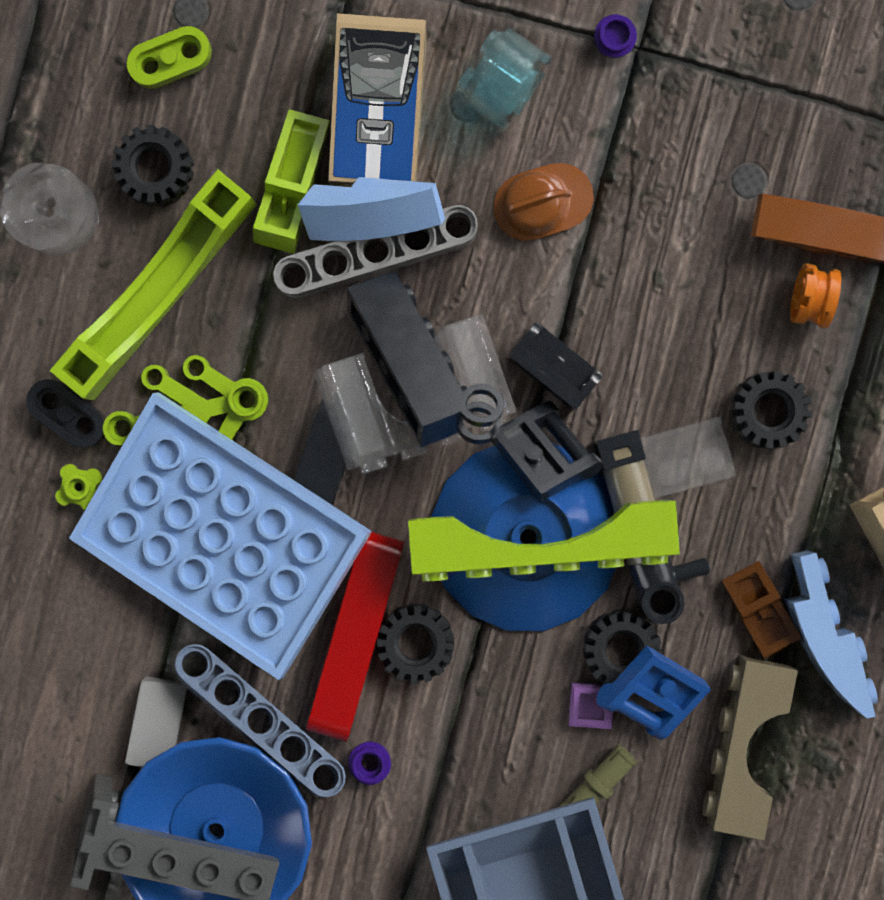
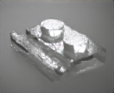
M720 417L641 438L646 456L644 462L654 498L736 476Z

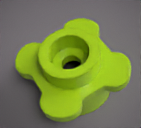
M67 464L60 470L62 483L61 488L55 494L56 500L63 506L72 503L81 505L86 510L99 484L102 482V474L95 468L87 471L77 469L74 464ZM77 483L82 484L83 488L81 491L75 489Z

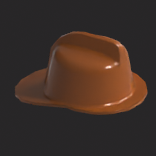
M566 163L548 164L528 170L509 178L498 189L493 203L494 216L500 228L510 237L523 241L540 239L571 229L582 223L590 213L593 205V186L585 173L576 166Z

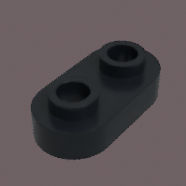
M46 379L35 383L30 388L26 402L31 415L68 443L76 447L88 448L99 444L104 439L103 424L106 419L104 414L60 381ZM51 393L58 397V405L54 409H49L46 405V398ZM85 418H88L93 424L92 431L87 435L83 434L80 430V423Z

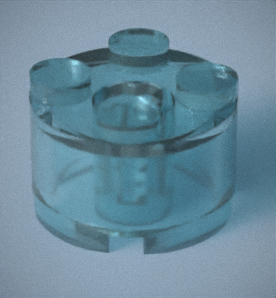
M507 28L504 32H498L494 29L489 34L480 49V52L485 56L475 70L471 67L466 70L456 86V90L462 93L461 102L503 131L512 124L505 119L508 114L511 115L512 112H515L519 115L543 80L545 73L539 70L542 62L551 65L553 60L552 56L511 28Z

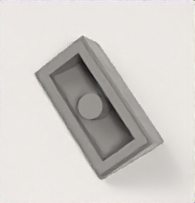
M146 676L141 681L125 764L144 766L147 761L177 744L188 689L182 683Z

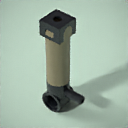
M632 430L593 441L596 455L603 462L601 470H603L614 514L625 503L655 501L644 462L646 456L639 430ZM668 555L669 563L642 565L641 557L627 558L637 594V605L645 616L659 624H669L677 620L683 612L685 600L678 582L710 573V566L706 558L675 566L672 564L670 555ZM665 589L671 597L669 606L663 611H653L650 606L651 596L654 592Z

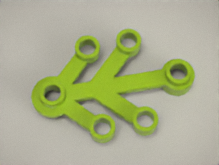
M199 355L189 356L184 361L183 372L185 376L194 381L203 380L224 396L206 400L169 377L167 370L159 365L147 366L141 375L142 383L146 388L161 391L182 404L183 406L180 407L205 423H208L213 416L228 413L219 432L233 440L244 421L259 418L264 414L268 406V393L260 382L250 378L234 382L210 367L208 360ZM195 360H200L204 365V371L199 376H193L189 370L190 364ZM153 370H159L163 377L161 383L156 386L151 385L148 380L149 373ZM245 392H251L255 396V403L250 408H245L240 403V397ZM124 411L111 413L103 424V433L106 439L112 444L123 445L128 435L122 437L118 434V423L125 420L130 424L132 430L139 416L135 417L133 414Z

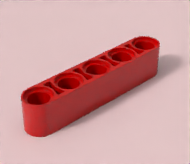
M372 532L356 557L306 731L344 742L348 741L405 541Z

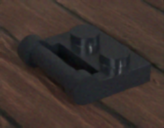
M546 401L501 425L498 435L491 441L539 503L581 479L587 480L592 478L603 467V462L596 453H589L559 417L560 410L552 401ZM539 427H546L572 458L573 463L569 464Z

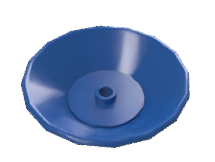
M552 443L569 464L574 462L563 447ZM492 446L473 454L446 480L431 517L453 516L469 528L489 537L522 544L520 541L521 532L531 529L536 534V540L533 544H545L567 540L588 532L614 515V510L606 481L599 473L590 479H581L539 503L496 447ZM597 561L580 562V570L554 571L553 564L536 565V573L510 575L509 567L492 568V576L482 578H466L465 571L448 572V579L442 580V583L451 596L475 618L506 631H546L580 617L607 591L616 567L598 568Z
M221 737L180 742L147 761L123 792L115 820L117 823L276 857L279 860V866L269 900H288L302 882L312 847L308 807L289 772L259 748ZM213 823L220 824L224 829V834L221 836L213 835L210 832V825ZM121 874L135 900H242Z

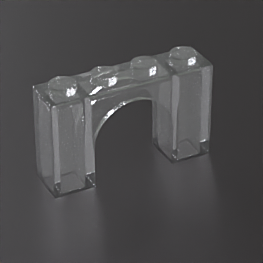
M483 314L444 326L434 332L435 341L440 352L446 351L451 358L454 366V377L459 386L465 385L468 388L475 384H487L500 392L504 400V409L500 419L501 425L505 424L504 416L517 411ZM363 353L321 366L314 372L348 470L360 466L362 473L366 474L388 466L385 457L401 453L402 459L406 460L428 452L426 446L420 448L408 424L393 417L381 404ZM484 394L473 395L467 402V404L484 402L496 409L494 400ZM482 412L472 413L473 415L479 417L488 416L487 414ZM463 420L466 429L475 427ZM493 425L488 427H480L481 432L484 433L490 431L493 428ZM457 433L442 439L441 443L444 447L464 439Z

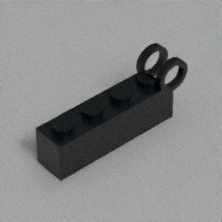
M395 270L348 287L347 312L420 448L457 433L465 441L472 444H486L495 439L500 430V418L504 409L502 395L497 389L487 384H475L468 388L465 385L459 386L454 377V366L450 356L446 351L440 352L435 343V333L427 317L421 318L416 309V299L411 287L408 284H402ZM484 394L494 400L496 409L484 402H472L469 404L467 402L473 395ZM482 412L487 414L488 416L479 417L473 415L472 413ZM463 420L476 427L493 425V428L485 434H474L466 429Z

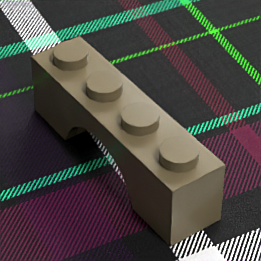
M739 655L737 665L732 664L729 669L727 689L731 690L732 693L729 707L724 706L722 708L719 719V732L724 734L721 749L715 748L711 760V774H715L713 790L706 791L703 801V816L707 817V822L713 831L765 841L773 798L751 778L747 767L746 754L749 741L761 724L775 716L790 713L798 670L790 665Z

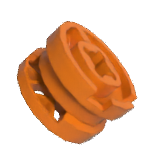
M806 263L802 265L796 278L791 299L790 319L792 323L805 324L806 321L818 324L819 328L824 329L830 326L840 297L842 281L840 270L831 269L827 274L825 271L818 270L816 265Z

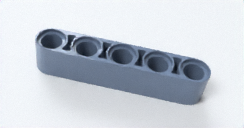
M197 644L186 646L179 652L174 664V672L177 679L253 746L259 748L286 769L292 779L314 797L320 798L334 796L341 791L346 777L342 765L206 647ZM192 654L202 657L206 664L205 673L198 677L187 675L182 668V661L185 657ZM227 682L236 687L238 699L234 704L223 705L217 701L214 693L216 686L220 683ZM262 710L269 716L270 727L267 732L258 734L251 731L247 723L250 712ZM286 738H294L301 744L302 755L296 762H289L281 755L280 747ZM321 765L330 768L334 774V783L328 790L317 788L313 781V774Z

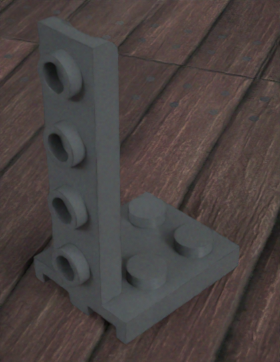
M96 773L74 851L71 887L88 890L93 871L104 870L242 900L270 899L279 866V860L276 857L114 822L119 804L117 803L119 791L112 790L113 776Z

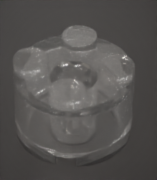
M31 163L13 173L4 186L2 207L0 206L2 222L15 240L37 252L49 256L72 253L81 248L90 239L95 228L98 226V207L93 192L83 180L64 167L48 163ZM49 202L55 204L53 207L54 214L51 217L46 216L48 213L46 205Z

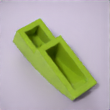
M288 110L265 180V192L253 226L254 243L295 254L304 225L298 204L316 182L330 120Z

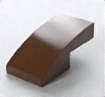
M760 561L722 580V584L763 660L801 641L800 633L782 605L781 597Z

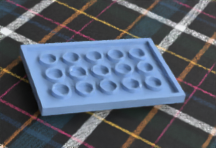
M153 393L69 539L277 680H280L286 675L372 531L164 395Z

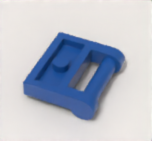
M646 646L613 683L604 684L600 688L596 701L601 708L608 712L617 711L646 727L647 732L653 737L663 740L677 728L711 689L701 677L651 647ZM636 693L664 710L662 712H653L629 697Z

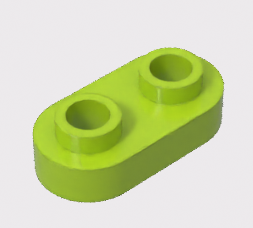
M184 26L135 46L128 55L127 69L137 84L144 88L155 89L204 69L211 59V44L201 30L192 26ZM191 45L198 47L196 56L193 58L184 57L186 47ZM150 61L158 63V69L153 74H147L144 71L145 65Z

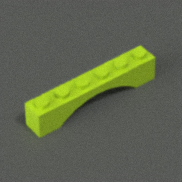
M217 169L191 200L169 237L139 276L105 313L76 338L51 368L50 372L83 399L95 400L254 210L257 204L253 198Z
M674 500L625 503L614 515L590 531L567 540L545 544H518L495 539L469 528L453 516L408 520L412 574H421L422 581L447 580L448 572L465 571L466 578L492 576V568L509 567L510 575L536 573V565L553 564L554 571L580 570V562L597 561L598 568L623 567L625 558L639 557L642 559V565L669 563L668 555L680 554L676 501Z

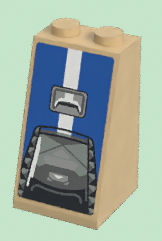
M337 14L329 183L331 186L352 187L358 177L417 182L427 45L426 20Z

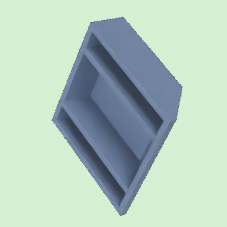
M594 797L426 846L441 900H624Z

